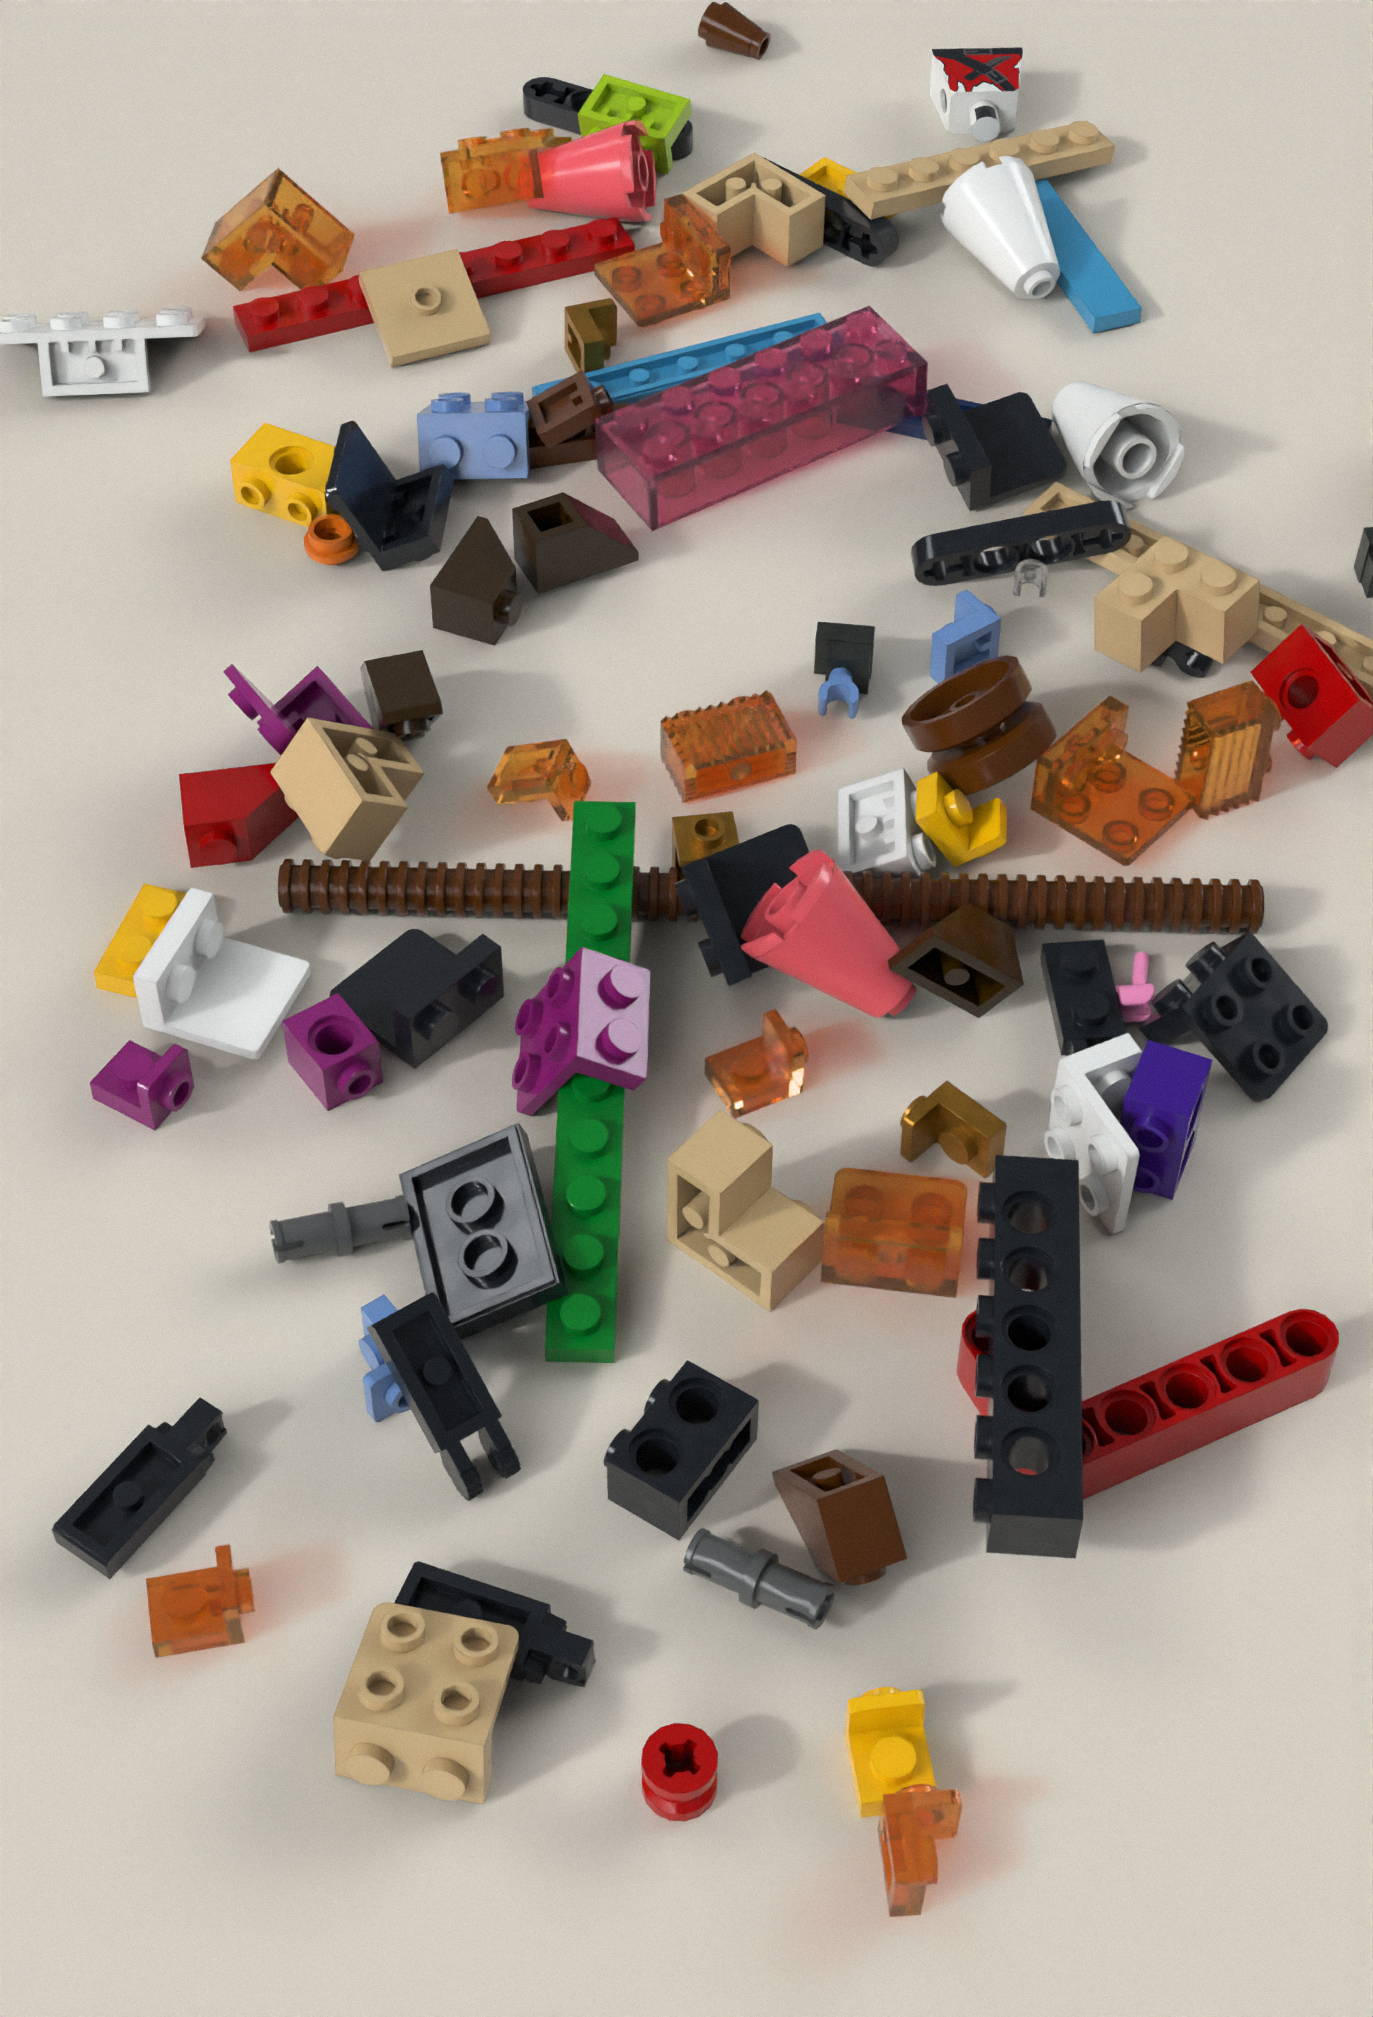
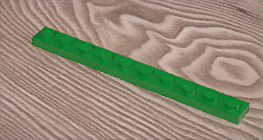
M574 801L565 964L581 947L630 963L636 802ZM577 1072L558 1090L551 1227L569 1294L547 1303L546 1362L615 1363L625 1088Z

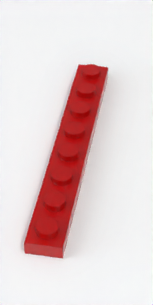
M613 217L609 219H596L587 224L562 230H549L543 234L519 240L501 241L493 246L459 252L478 299L634 262L635 244L619 219ZM355 275L347 280L321 286H308L299 291L274 297H261L248 303L232 306L235 325L249 353L374 323L359 284V275Z

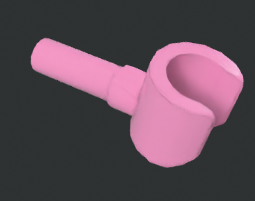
M1138 952L1134 956L1132 984L1116 985L1115 987L1124 1023L1146 1022L1151 1016L1150 1002L1154 996V986L1148 981L1150 957L1146 952Z

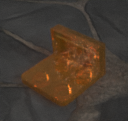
M842 1168L838 1170L834 1177L830 1212L826 1213L820 1282L956 1298L964 1236L967 1187L962 1182L952 1179L856 1168Z

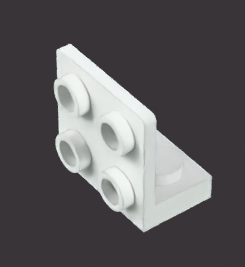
M191 887L133 975V981L143 1027L257 1060L264 1053L309 978L311 971L310 964L306 960L223 937V925L221 922H218L214 894Z
M1129 1033L1059 1059L1055 1087L1051 1092L1052 1106L1048 1130L1044 1133V1143L1050 1158L1079 1160L1080 1200L1091 1216L1098 1215L1112 1235L1125 1229L1140 1156L1138 1148L1120 1124L1124 1097L1142 1056V1050Z

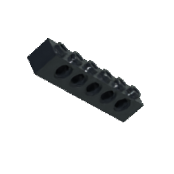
M996 1155L992 1183L979 1182L977 1201V1223L990 1224L989 1238L978 1239L976 1279L989 1280V1295H978L975 1335L976 1338H988V1355L977 1354L975 1397L988 1398V1415H976L974 1459L987 1460V1478H975L973 1523H986V1553L1076 1559L1083 1524L1079 1160ZM1019 1347L1031 1348L1034 1351L1024 1350ZM1017 1407H1028L1036 1411L1027 1412L1020 1410ZM1015 1469H1030L1038 1474L1027 1475L1020 1473Z

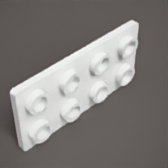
M185 307L161 309V313L156 314V318L141 319L140 310L109 311V315L103 316V320L89 321L88 312L57 313L55 318H50V323H36V314L6 315L3 320H0V345L38 343L43 397L150 392L151 390L147 339L195 337L205 329L206 323L205 316L193 317L192 308Z

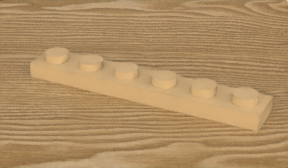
M1074 121L1069 125L1047 130H1035L1032 133L1021 136L996 139L986 144L968 148H956L951 152L929 157H917L911 161L885 167H873L868 171L850 174L846 177L844 194L870 219H876L943 203V196L952 183L972 166L984 162L986 167L989 168L1002 164L999 159L1001 156L1020 158L1029 167L1036 181L1111 163L1115 145L1089 121Z

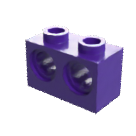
M1151 1040L1147 1041L1124 1097L1120 1119L1121 1126L1134 1142L1140 1154L1133 1190L1141 1193H1152L1173 1200L1196 1140L1213 1059Z

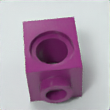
M339 993L282 1021L288 1063L327 1111L349 1100L361 1098L372 1088L383 1083L379 1041Z

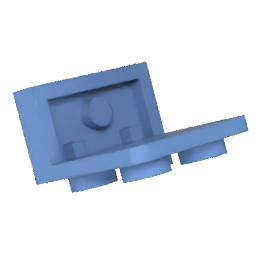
M523 392L491 393L492 398H486L485 402H471L470 393H442L438 395L439 399H432L431 404L417 414L420 472L444 464L454 479L528 478L530 476L528 420L531 418V414L526 401H524Z

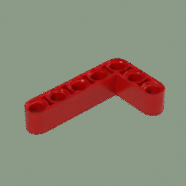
M1297 1309L1289 1311L1082 1401L1083 1500L1317 1396L1324 1390L1328 1382L1339 1345V1332L1335 1324L1326 1315L1315 1310ZM975 1310L966 1317L962 1324L957 1376L981 1415H988V1398L975 1397L977 1354L988 1355V1353L983 1352L985 1350L988 1351V1338H976ZM1019 1347L1024 1350L1034 1351L1031 1348ZM1236 1378L1245 1379V1380H1247V1381H1249V1382H1243V1381L1238 1380V1379H1236ZM1175 1404L1186 1405L1192 1409L1182 1408ZM1017 1407L1018 1409L1027 1412L1036 1411L1028 1407ZM1115 1430L1126 1431V1432H1128V1433H1130V1434H1132V1435H1130V1436H1128V1435H1121V1434H1119V1433H1117V1432H1114V1431H1115ZM1017 1469L1018 1472L1027 1475L1038 1474L1030 1469Z

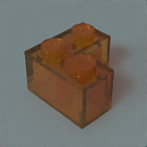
M277 168L215 222L201 259L239 291L244 289L271 265L301 290L308 286L328 284L343 271L355 234L283 171Z

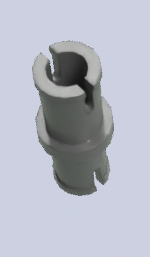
M403 1195L346 1208L343 1202L328 1204V1211L280 1221L271 1220L269 1222L270 1234L274 1235V1238L271 1239L272 1247L278 1264L285 1263L287 1260L336 1251L337 1256L342 1257L352 1255L353 1247L397 1238H411V1225L409 1223L406 1224L405 1221L410 1220V1216Z
M704 1528L699 1529L694 1535L684 1557V1572L690 1575L695 1574L738 1593L739 1601L753 1609L763 1604L806 1623L808 1627L815 1630L823 1624L835 1594L833 1592L835 1586L833 1584L821 1582L780 1564L776 1553L764 1548L758 1550L757 1553L713 1535Z

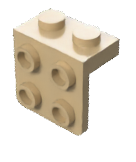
M385 1602L377 1605L371 1613L333 1716L335 1775L352 1778L366 1785H387L428 1793L441 1800L450 1801L458 1799L484 1805L491 1783L492 1730L519 1648L518 1631L510 1625Z

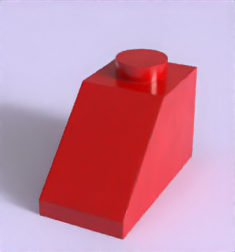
M276 763L179 774L183 825L191 868L252 861L299 818L298 814L286 803L284 799L285 794L270 773Z

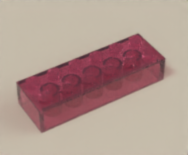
M869 305L595 419L598 471L651 531H654L900 425L908 417L925 414L927 409L928 362Z

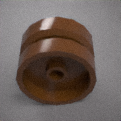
M1009 655L985 660L948 677L925 692L909 706L902 716V725L915 749L922 752H932L927 761L929 774L931 775L938 771L953 791L958 789L965 796L987 789L1013 776L1041 756L1051 746L1057 736L1056 729L1042 703L1026 701L1032 691L1031 682L1018 658Z

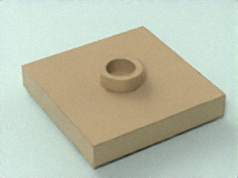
M458 249L359 271V284L391 368L490 344V330Z

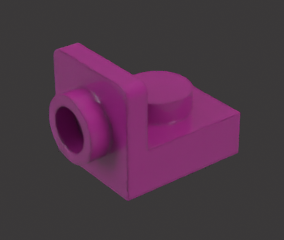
M129 1040L90 1081L93 1099L156 1130L172 1111L180 1110L190 1098L194 1082L188 1050L178 1044H173L161 1056Z

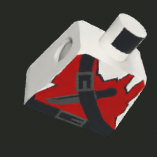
M1022 47L932 49L929 94L947 132L952 134H972L976 140L988 142L995 139L999 133H1010L1015 130L1023 55Z

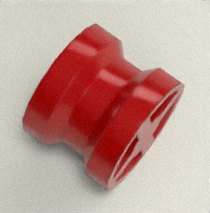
M673 1723L660 1727L648 1737L642 1749V1794L646 1804L656 1815L669 1821L685 1822L701 1816L711 1807L717 1795L718 1752L713 1740L704 1730L691 1724ZM687 1761L684 1767L671 1769L666 1765L669 1762Z

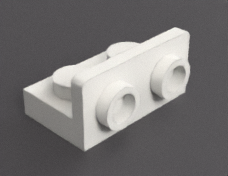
M904 768L838 789L839 867L842 871H852L853 877H862L863 871H871L872 877H881L882 871L891 872V878L900 877L901 872H910L911 878H919L921 872H928L930 874V868L936 866V854L932 841L916 822L917 789Z

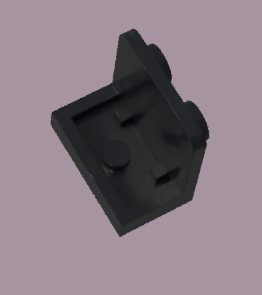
M948 383L927 390V414L922 415V426L929 444L932 447L935 446L938 450L950 484L953 487L957 486L969 511L1051 483L1065 476L1066 460L1027 393L1018 392L962 411Z
M352 420L340 426L328 481L325 485V492L331 508L335 512L341 513L354 531L360 548L364 552H369L380 569L385 571L412 561H423L433 554L440 552L454 478L445 465L441 464L396 480L358 424Z
M784 825L680 867L685 879L674 883L687 918L689 919L696 915H699L708 938L697 943L711 978L723 973L726 983L730 986L752 977V974L770 967L750 957L741 949L740 945L747 943L741 938V933L751 912L774 882L783 888L797 877L789 867L798 859L808 854L809 849L801 830L796 825Z
M410 929L330 991L329 996L339 993L382 1046L416 1069L504 997L501 946L486 935L481 934L458 954H455L422 930Z
M1249 931L1222 947H1219L1213 941L1193 955L1185 965L1191 973L1183 981L1181 979L1173 981L1153 998L1151 1005L1156 1011L1139 1028L1148 1040L1164 1044L1191 1030L1250 1099L1255 1102H1261L1270 1098L1324 1037L1328 1031V1023L1309 998L1252 932Z

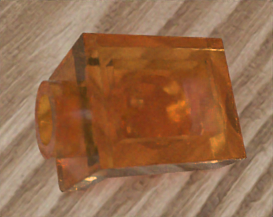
M567 739L508 746L487 789L497 805L548 799L560 820L565 822L573 821L574 801H584L591 786V779L586 767L580 762Z
M774 1009L763 1013L762 1036L706 1057L704 1074L731 1116L736 1119L803 1092L804 1064L809 1061L808 1048L800 1031L796 1027L789 1028L778 1011Z
M230 1544L215 1546L217 1567L146 1579L151 1638L156 1658L245 1643L241 1614L255 1612L252 1581L249 1567L235 1569Z
M916 1784L904 1787L894 1794H883L877 1831L889 1917L921 1915L926 1886L937 1884L938 1860L934 1839L953 1838L957 1834L963 1807L959 1790H939L932 1785Z

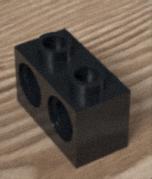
M687 1360L671 1381L663 1379L655 1386L646 1402L644 1415L631 1431L627 1429L621 1430L610 1443L604 1457V1466L607 1467L608 1499L679 1541L757 1440L759 1400ZM699 1418L707 1420V1422L695 1424L687 1422V1420ZM656 1468L669 1471L662 1475L646 1473V1471Z

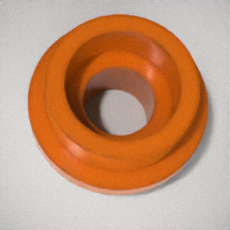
M336 514L323 515L314 519L310 523L308 532L304 537L306 554L312 560L326 565H338L348 561L357 554L360 548L354 531L343 516Z

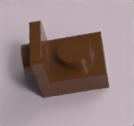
M583 370L526 401L538 436L548 449L575 436L594 423L607 441L618 436L611 419L618 411L610 394L603 384L594 388Z

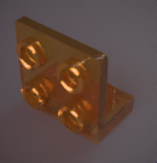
M529 128L502 131L500 132V137L487 139V136L457 140V150L440 153L449 214L470 212L544 198L538 153L570 142L572 137H555L553 128L530 131Z
M683 194L664 199V221L660 224L661 243L594 265V274L639 327L658 324L664 320L694 310L704 309L709 305L730 299L731 247Z
M1109 695L1037 758L1030 809L1121 865L1129 866L1195 806L1197 793L1125 751L1128 742V734L1125 733L1129 706Z

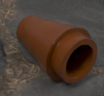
M712 2L705 10L698 27V36L706 40L708 47L752 57L760 60L765 54L771 38L770 33L764 31L728 2L722 4Z

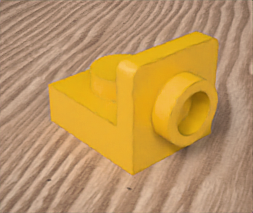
M938 771L917 781L916 822L954 868L977 857L987 856L1006 843L1007 806L1000 798H995L971 809L966 796L958 789L953 791Z
M879 1687L865 1692L860 1697L851 1698L847 1701L844 1735L860 1818L936 1808L938 1792L923 1726L926 1705L922 1690L901 1691L895 1687Z

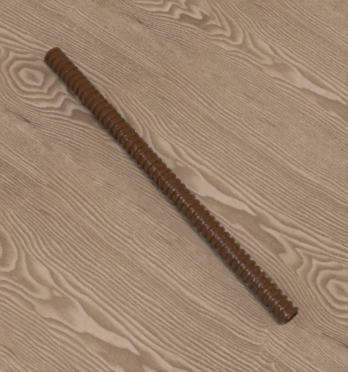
M284 859L278 874L279 906L282 907L283 913L286 914L293 913L294 908H301L303 914H311L314 908H320L322 914H331L333 908H338L342 915L351 914L352 909H359L361 915H369L371 909H378L381 916L389 915L390 910H398L399 916H407L409 910H417L418 916H427L428 911L431 910L436 911L438 917L447 916L448 911H455L457 917H465L467 911H475L477 918H484L486 912H494L495 918H503L505 912H513L514 918L519 919L524 917V913H533L534 919H542L543 913H552L553 919H561L563 913H568L570 871H564L562 864H555L553 870H544L543 864H535L534 870H525L524 864H515L514 870L506 869L505 863H497L495 869H487L486 863H477L476 869H468L466 862L457 863L456 868H448L447 862H439L437 868H429L428 862L421 861L417 868L410 867L408 861H400L398 867H391L390 861H381L379 867H372L370 860H362L360 866H353L351 860H342L340 866H334L332 860L328 859L323 860L321 865H314L312 859H304L302 865H295L294 859ZM634 866L632 921H638L639 915H649V921H658L659 915L668 916L669 922H677L678 916H686L674 883L685 879L683 873H679L678 867H670L669 873H659V867L651 866L650 872H640V867ZM843 871L883 926H889L890 920H897L901 927H908L910 921H918L920 927H928L929 921L939 922L967 903L1005 924L1015 923L1016 929H1025L1026 923H1034L1036 930H1044L1045 924H1053L1055 930H1063L1065 924H1072L1073 929L1082 931L1084 925H1092L1094 931H1102L1104 925H1111L1112 931H1121L1123 925H1130L1133 932H1140L1143 926H1149L1151 932H1160L1162 926H1168L1172 933H1179L1181 927H1188L1191 933H1199L1201 927H1207L1209 933H1218L1220 927H1224L1230 934H1237L1240 928H1246L1247 933L1251 931L1252 934H1257L1259 928L1262 927L1264 918V890L1257 879H1249L1247 885H1241L1239 879H1229L1227 885H1222L1218 878H1211L1208 884H1202L1200 878H1191L1189 884H1183L1181 878L1172 877L1169 884L1163 883L1160 877H1152L1150 883H1144L1142 877H1133L1131 883H1124V879L1121 876H1114L1112 882H1105L1103 876H1094L1093 882H1086L1085 877L1076 875L1073 881H1066L1064 875H1056L1054 881H1047L1045 875H1036L1035 881H1028L1025 874H1017L1016 880H1008L1006 874H998L996 880H988L986 873H979L977 879H969L967 873H959L958 879H950L948 873H940L939 879L930 878L928 872H921L919 878H911L910 872H901L900 878H891V872L882 871L881 877H872L871 871H863L862 877H853L852 871ZM699 915L689 918L688 922H696Z

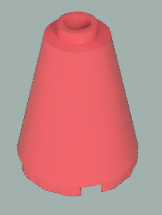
M628 120L526 157L522 168L517 169L515 174V184L519 198L526 199L528 206L533 209L605 219L617 217L620 221L634 223L651 221L653 216L645 210L646 207H652L656 204V173L652 149L643 150L640 141L641 136H648L646 127L641 120Z
M822 849L809 852L789 867L797 877L783 888L774 882L753 909L742 929L741 938L747 943L740 945L741 949L750 957L874 1018H880L887 1013L892 1016L897 1015L910 1003L917 989L913 982L889 970L888 959L901 949L834 859Z

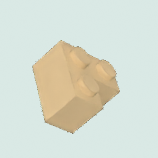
M752 153L682 193V244L716 266L753 245L789 267L823 247L825 195L758 154Z
M1164 535L1094 597L1095 650L1140 673L1175 641L1224 664L1258 632L1260 579Z
M308 717L270 771L285 794L284 799L286 803L298 814L312 836L313 845L321 853L333 859L349 858L370 861L408 809L405 800L425 774L401 738L396 737L395 733Z
M720 1109L667 1158V1241L771 1312L821 1263L824 1221L819 1219L816 1213L804 1202L791 1200L771 1186L773 1144L766 1139L762 1132L750 1124L740 1123Z

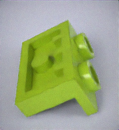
M603 74L577 115L581 137L628 120H641L648 133V136L640 137L642 149H652L655 171L668 174L673 167L671 146L690 118L692 109L691 101L688 98Z

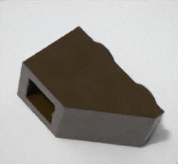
M564 492L512 508L514 560L537 593L639 560V552L614 518Z
M423 650L367 660L361 665L360 671L374 730L395 733L396 737H400L403 742L425 737V733L431 731L430 726L443 714V708Z

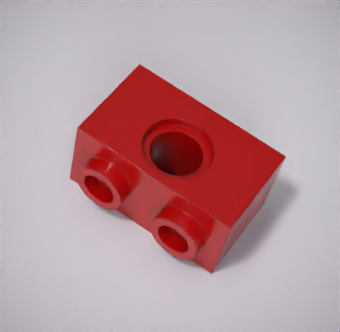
M1303 624L1298 626L1250 672L1264 690L1258 696L1260 702L1276 719L1281 722L1287 721L1292 728L1286 734L1288 740L1308 760L1317 755L1337 768L1373 735V698L1334 647Z

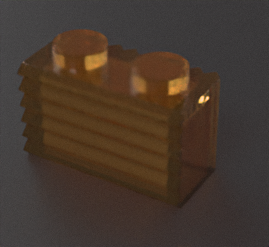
M1253 680L1186 702L1188 710L1185 711L1187 718L1183 719L1185 727L1182 728L1183 736L1180 737L1182 744L1179 745L1180 753L1177 754L1179 759L1176 762L1177 770H1174L1176 778H1173L1175 788L1198 817L1208 820L1210 814L1218 816L1220 811L1228 812L1230 807L1238 809L1240 803L1249 805L1250 800L1259 802L1265 774L1269 773L1272 769L1270 749L1273 734L1281 727V715L1277 704L1272 698L1265 696Z
M767 690L761 695L754 693L751 697H736L727 704L721 701L716 707L710 704L705 710L700 707L696 711L684 710L676 713L672 718L665 716L660 721V755L662 763H665L666 771H669L670 779H673L674 786L677 787L678 794L681 795L683 803L796 774L797 739L773 695Z

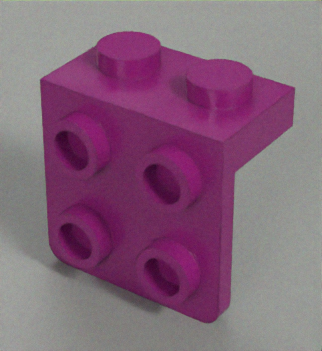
M233 664L223 671L235 685V688L228 693V696L249 719L254 720L258 715L261 716L257 721V724L260 726L257 730L280 755L288 747L307 717L374 729L318 666L275 705Z
M581 947L562 968L557 967L552 972L547 984L533 999L524 1001L515 1022V1032L518 1036H521L519 1059L512 1074V1087L517 1090V1112L532 1116L576 1072L633 1091L647 1079L650 1000L649 969Z

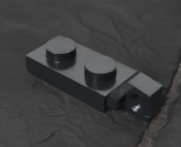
M199 1397L173 1426L167 1422H163L157 1428L148 1424L53 1525L54 1527L51 1530L55 1541L111 1579L206 1475V1472L215 1461L212 1451L227 1434V1429L224 1428L222 1411Z
M420 1561L414 1562L394 1602L395 1604L514 1627L519 1634V1648L509 1677L521 1682L525 1679L530 1683L542 1684L545 1675L553 1680L585 1687L596 1663L593 1649L594 1641L567 1632V1621L551 1614L550 1604Z

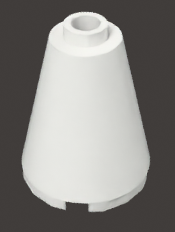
M1012 156L999 157L1002 164L989 168L986 167L984 162L972 166L952 183L943 196L942 202L946 207L944 214L940 213L943 225L953 237L1016 297L1033 300L1045 297L1054 289L1060 276V267L1031 170L1022 159Z
M1077 381L1065 386L1054 399L1051 410L1053 422L1087 487L1099 500L1119 502L1125 506V509L1136 507L1131 502L1138 501L1146 496L1151 500L1154 499L1176 477L1184 458L1185 446L1180 443L1179 430L1182 431L1179 421L1163 407L1085 381Z

